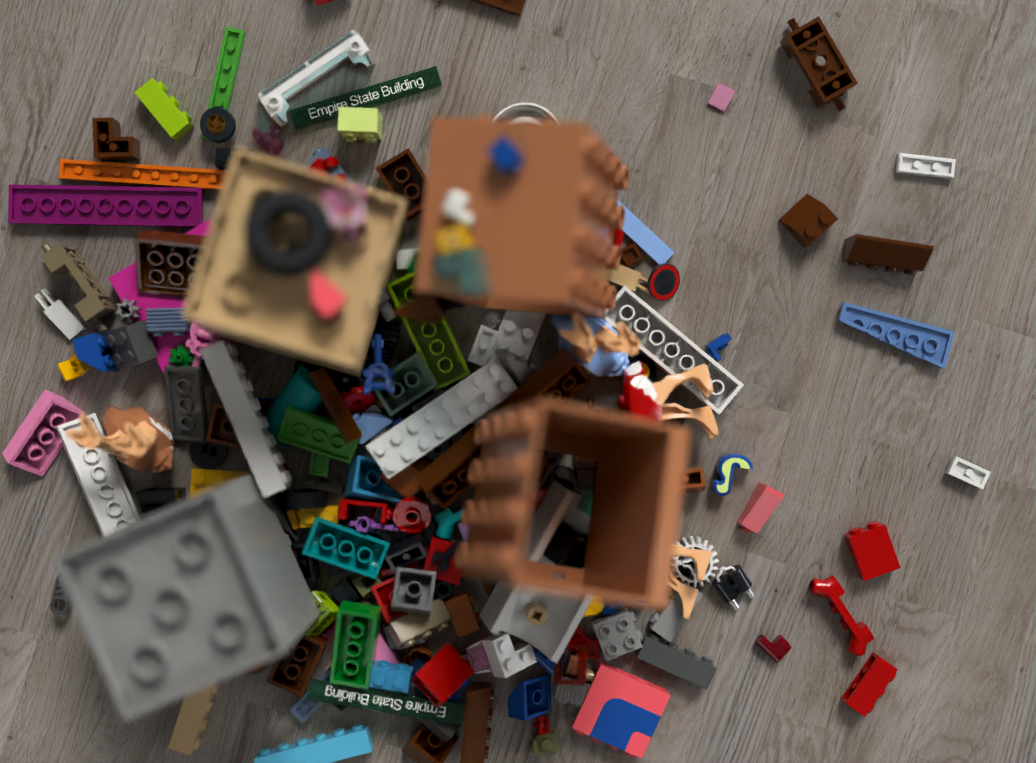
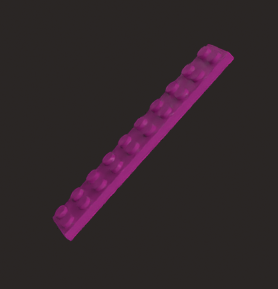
M9 184L8 223L197 227L203 223L204 189Z

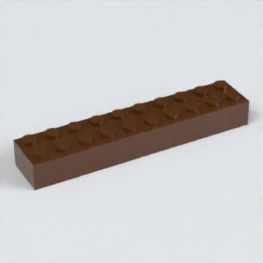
M563 348L490 413L537 399H546L566 404L591 381L577 360ZM477 424L415 477L424 491L444 510L473 485L468 481L469 468L474 459H480L482 444L475 442Z

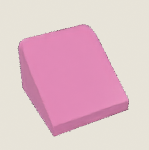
M718 83L707 104L725 112L735 91Z

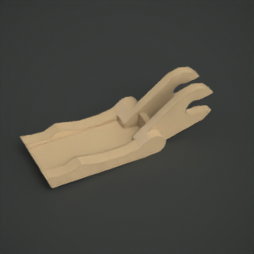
M619 265L618 270L610 269L609 282L622 287L625 285L633 292H636V289L639 288L649 293L648 288L639 284L640 280L648 284V279L642 277V273Z

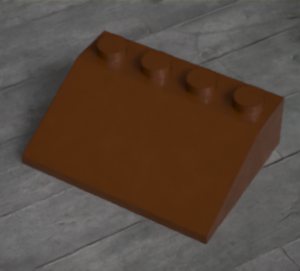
M142 229L134 238L138 292L188 298L208 236Z

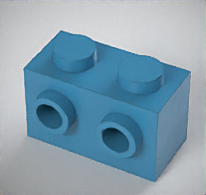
M384 660L375 661L371 669L369 687L408 693L412 684L411 679L414 667L402 663H389Z

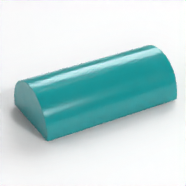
M303 365L298 368L264 414L269 423L268 431L270 435H274L275 439L277 438L287 406L314 414L323 402L309 377L311 372ZM277 441V444L288 445L286 443Z
M316 516L306 536L302 554L376 580L390 542Z

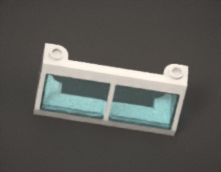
M351 30L261 91L258 96L271 117L282 127L289 122L287 120V112L291 107L286 102L288 99L348 58L354 66L357 63H361L367 68L375 64L370 49L359 33Z

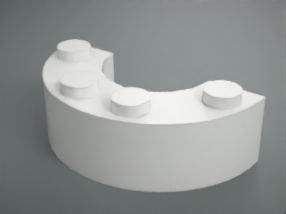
M517 103L500 111L494 119L542 121L546 116H553L554 119L556 117L540 105Z

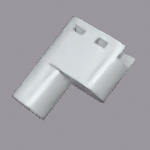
M452 190L441 209V213L468 229L472 228L476 221V217L465 212L470 202V197L460 191Z

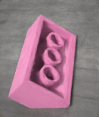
M45 389L2 452L8 464L43 477L63 447L56 427L79 419V415L81 413L85 414V412L62 396Z

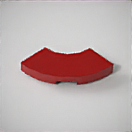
M578 624L568 645L578 654L587 658L600 659L598 638H592L584 634Z

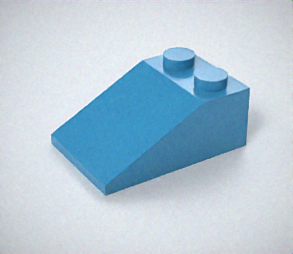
M357 455L349 465L344 498L396 505L401 499H404L379 477L382 470L374 459Z

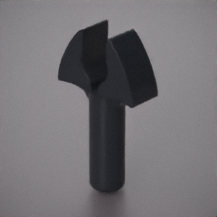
M458 540L444 553H440L436 549L431 564L436 559L443 558L442 564L436 570H444L450 567L448 559L456 553L461 541Z

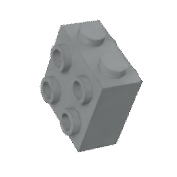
M627 607L611 615L608 614L592 620L606 661L643 647L641 641L644 640L640 629L636 630L634 626L637 620L633 611L629 612Z

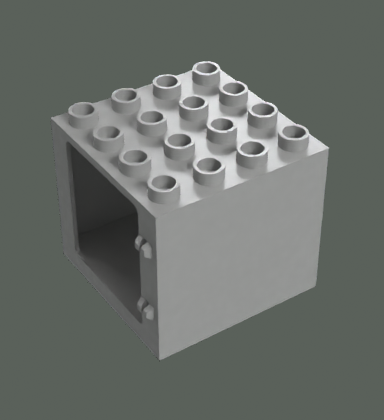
M253 473L216 487L53 558L124 721L286 653L320 615L269 496L263 498Z

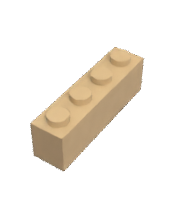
M217 682L185 695L168 749L191 755L194 750L199 749L202 741L199 737L201 731L204 732L208 722L205 718L207 713L211 712L214 703L211 701L212 696L216 695L219 688Z

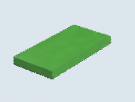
M287 406L276 440L351 464L360 438L347 444L333 420Z

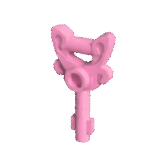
M192 323L190 327L191 339L186 341V346L191 348V353L195 354L191 367H200L203 357L200 349L217 343L220 337L209 334ZM197 336L211 341L209 343H202L197 339Z

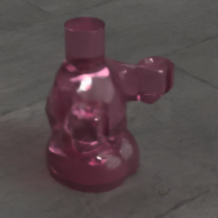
M275 124L270 126V133H263L258 128L254 129L252 136L256 139V143L262 149H265L271 157L277 156L282 151L284 142L275 138L276 134L280 131Z

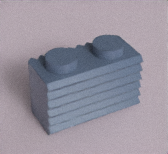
M185 308L146 309V331L153 333V336H166L167 332H173V336H185V332H190L191 322L182 316Z

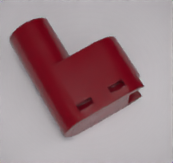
M763 634L755 640V643L775 663L779 662L792 648L782 635H778L772 642Z

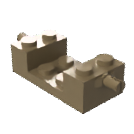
M44 243L41 246L45 252L41 256V259L44 261V268L49 273L70 276L80 285L78 286L80 292L87 296L74 305L78 310L76 313L79 318L86 322H93L100 333L107 331L108 328L103 321L113 315L118 309L74 247L61 243L54 248H51L49 243Z

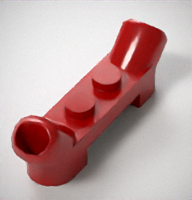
M833 575L825 580L812 579L809 585L810 593L814 596L828 598L831 602L828 604L834 614L838 613L841 618L839 620L840 624L845 630L848 629L850 632L847 644L848 652L857 656L864 655L867 644L875 638L866 624L861 621L856 624L839 598L845 594L840 583Z

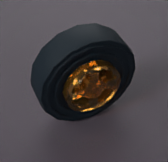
M213 107L206 110L202 115L200 128L203 135L210 141L223 143L234 135L236 122L228 110L221 107Z

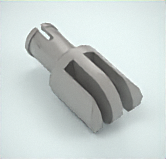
M382 286L376 308L378 307L385 321H390L397 315L388 303L389 295Z

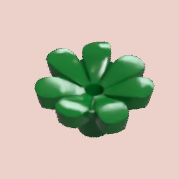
M183 344L178 345L177 350L172 348L170 353L173 357L169 358V362L175 363L178 366H190L189 362L194 360V356H190L191 348L185 349Z

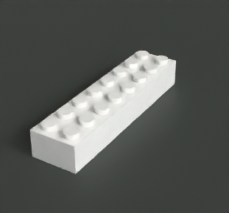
M625 285L617 293L614 309H606V316L602 319L611 324L615 330H617V322L623 323L640 341L639 351L650 358L666 374H681L696 366L706 364L713 386V393H710L708 398H704L696 384L691 381L680 385L705 406H710L713 413L720 415L744 386L743 383Z
M222 340L200 349L263 498L291 486V481H293L289 470L285 471L283 466L285 460L282 453H278L275 445H277V441L274 435H270L268 431V420L265 416L262 417L260 409H262L258 398L253 396V385L244 375L246 369L244 364L238 361L236 355L239 353L235 344Z
M495 358L365 447L384 475L389 479L505 400L517 389V386L499 359Z

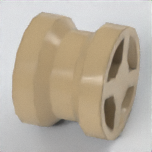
M533 602L525 609V616L531 624L537 626L545 622L547 614L541 604Z

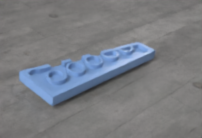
M842 302L837 321L938 368L945 369L955 333L953 331L847 302Z

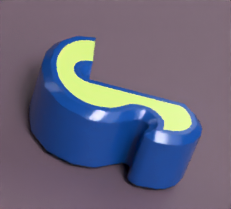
M736 453L721 456L715 466L719 479L711 480L712 491L719 496L728 495L731 491L734 467L753 470L751 461L747 457Z

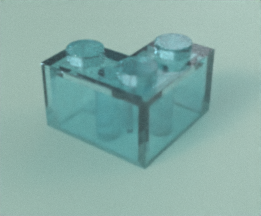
M473 245L433 256L437 278L445 281L459 278L462 295L474 297L492 292L482 248Z

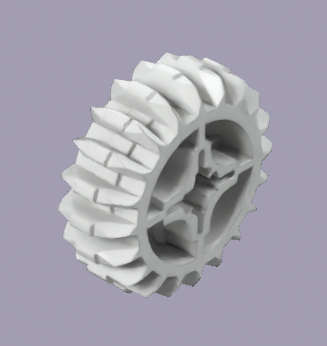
M689 536V542L683 537V544L676 541V545L689 549L698 547L711 551L714 548L711 544L707 546L708 541L706 539L701 542V538L698 536L695 542L693 536ZM712 551L703 579L707 583H710V579L707 578L709 575L715 577L712 570H718V567L713 565L719 562L717 558H713L717 555L716 551ZM674 557L672 573H674L673 575L676 579L678 578L679 582L683 583L685 581L689 585L691 582L693 588H696L697 582L701 587L704 586L703 582L696 581L695 563H693V566L689 564L692 559L684 557L678 560L679 557ZM678 566L688 567L690 576L680 573Z

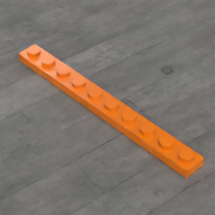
M60 159L59 178L64 180L203 188L209 190H223L229 171Z

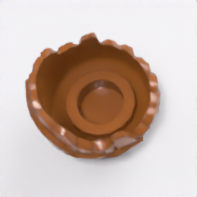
M413 645L404 652L402 662L411 666L416 657L427 663L434 656L425 646Z

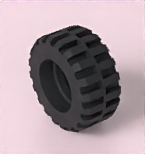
M278 188L276 193H273L271 190L265 193L266 197L263 199L259 197L255 201L254 207L249 208L247 212L248 217L244 221L245 242L254 262H257L264 271L268 270L275 276H279V274L285 275V278H291L292 275L304 276L305 272H311L313 268L316 269V266L324 261L325 255L330 248L332 227L326 209H322L321 203L317 199L313 200L311 194L307 192L301 194L299 189L292 188L291 191H285V188ZM281 215H294L301 218L309 227L310 237L308 243L304 248L296 252L286 253L276 250L267 239L269 223Z

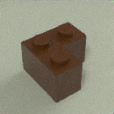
M112 117L93 118V150L96 159L102 162L140 161V141L132 136L121 137L120 122Z

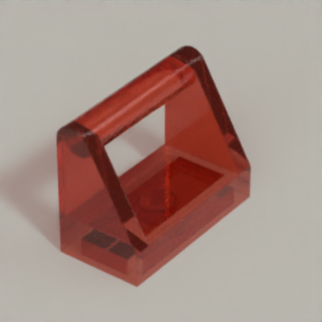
M567 644L565 650L578 651L577 680H561V655L557 663L554 662L553 684L584 687L586 685L587 644Z

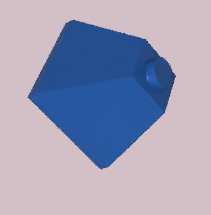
M547 673L521 681L508 697V717L526 721L551 712L550 674Z

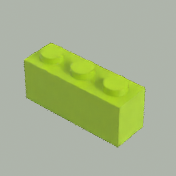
M151 78L134 93L170 137L178 141L194 128L190 122L193 119L185 110L182 112L178 106L181 104L173 95L170 97L166 93L168 88L162 81L157 82Z

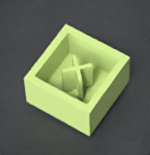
M339 107L338 132L347 142H357L358 139L365 140L367 143H376L377 140H382V116L379 109Z

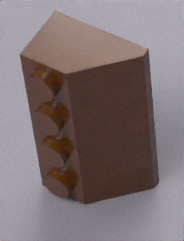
M855 234L844 241L842 262H848V266L859 267V264L866 265L867 269L877 270L878 267L885 268L887 272L901 270L906 275H916V273L924 271L934 246Z
M425 293L393 310L397 315L432 325L442 322L444 320L443 316L446 315L437 297Z
M476 681L468 683L460 763H484V758L488 759L489 747L485 745L486 739L490 740L491 728L487 727L488 720H492L493 708H489V702L494 700V689H491V683Z

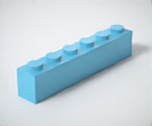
M358 723L350 729L344 730V728H339L331 734L320 733L312 739L301 738L293 744L286 742L274 749H270V747L263 748L258 751L254 758V763H332L370 753L374 748L369 724L363 725V723Z

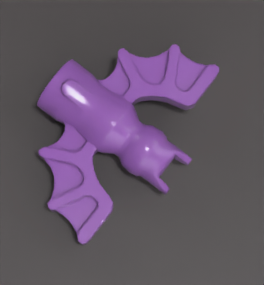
M366 516L360 517L356 521H346V526L356 527V531L372 534L379 530L399 531L396 525L382 524Z

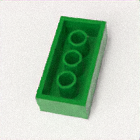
M343 600L338 608L329 683L369 689L371 669L376 657L382 606Z

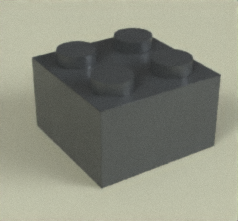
M145 320L103 332L117 369L141 364L159 357L151 335L146 331L147 324Z
M397 567L391 611L430 616L436 572Z

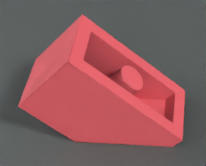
M315 268L311 270L312 303L316 306L314 311L321 318L324 319L327 316L332 320L349 300Z

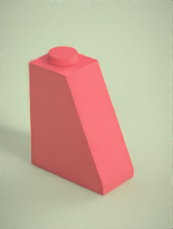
M758 482L737 523L742 525L740 529L749 534L752 531L758 534L783 499L784 494Z

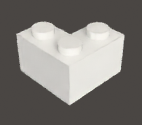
M509 633L493 634L481 640L494 677L507 678L537 662L531 644L518 643L513 646Z

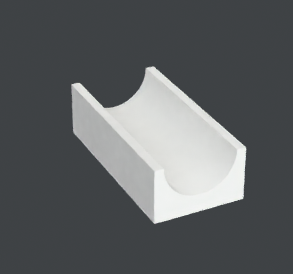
M554 480L525 532L521 560L555 565L543 553L556 533L557 528L564 521L588 533L593 500ZM553 573V577L562 579L563 574ZM497 583L479 616L491 633L497 635L499 631L514 635L531 644L551 661L557 663L593 598ZM530 603H539L545 609L547 617L543 624L533 625L525 616V609Z

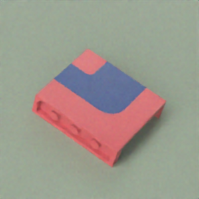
M598 659L595 666L597 672L575 720L571 719L570 721L571 727L579 735H589L595 742H605L614 750L621 749L632 758L637 756L642 759L671 695L667 689Z

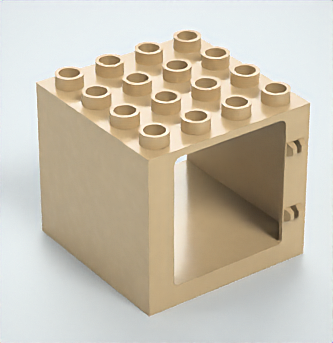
M236 148L182 316L209 334L360 378L380 312L378 307L376 308L382 286L385 291L387 289L386 284L389 282L403 236L407 200L365 188V225L355 226L357 239L344 240L342 228L331 229L332 236L329 251L325 255L324 261L316 266V270L344 294L349 302L332 320L327 316L323 319L314 311L316 306L312 303L311 272L307 271L304 276L300 277L292 275L291 278H285V275L279 274V276H275L270 271H264L260 268V265L254 262L247 249L244 237V221L248 217L247 212L249 208L254 207L255 201L259 197L262 199L266 197L265 193L271 190L273 193H276L278 188H285V191H291L292 188L299 189V193L304 194V192L311 194V198L313 200L317 199L321 203L322 209H326L321 192L362 186ZM294 215L278 216L267 227V239L270 245L281 252L291 253L301 250L306 246L310 237L307 223Z

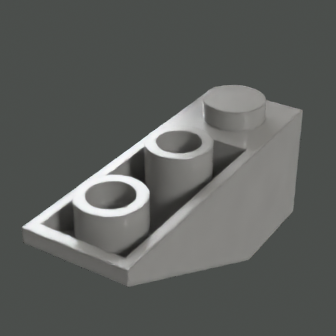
M506 350L504 354L498 351L495 352L517 387H520L540 369V367L532 363L528 366V361L520 357L517 360L514 359L516 355Z

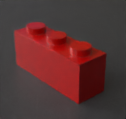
M872 652L841 699L865 717L873 710L877 699L883 696L886 686L894 680L898 669Z

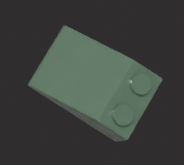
M419 352L393 368L394 376L391 379L395 387L394 394H389L386 390H374L390 417L397 416L415 404L439 384ZM378 378V379H376L374 382H386V381H385L384 379Z

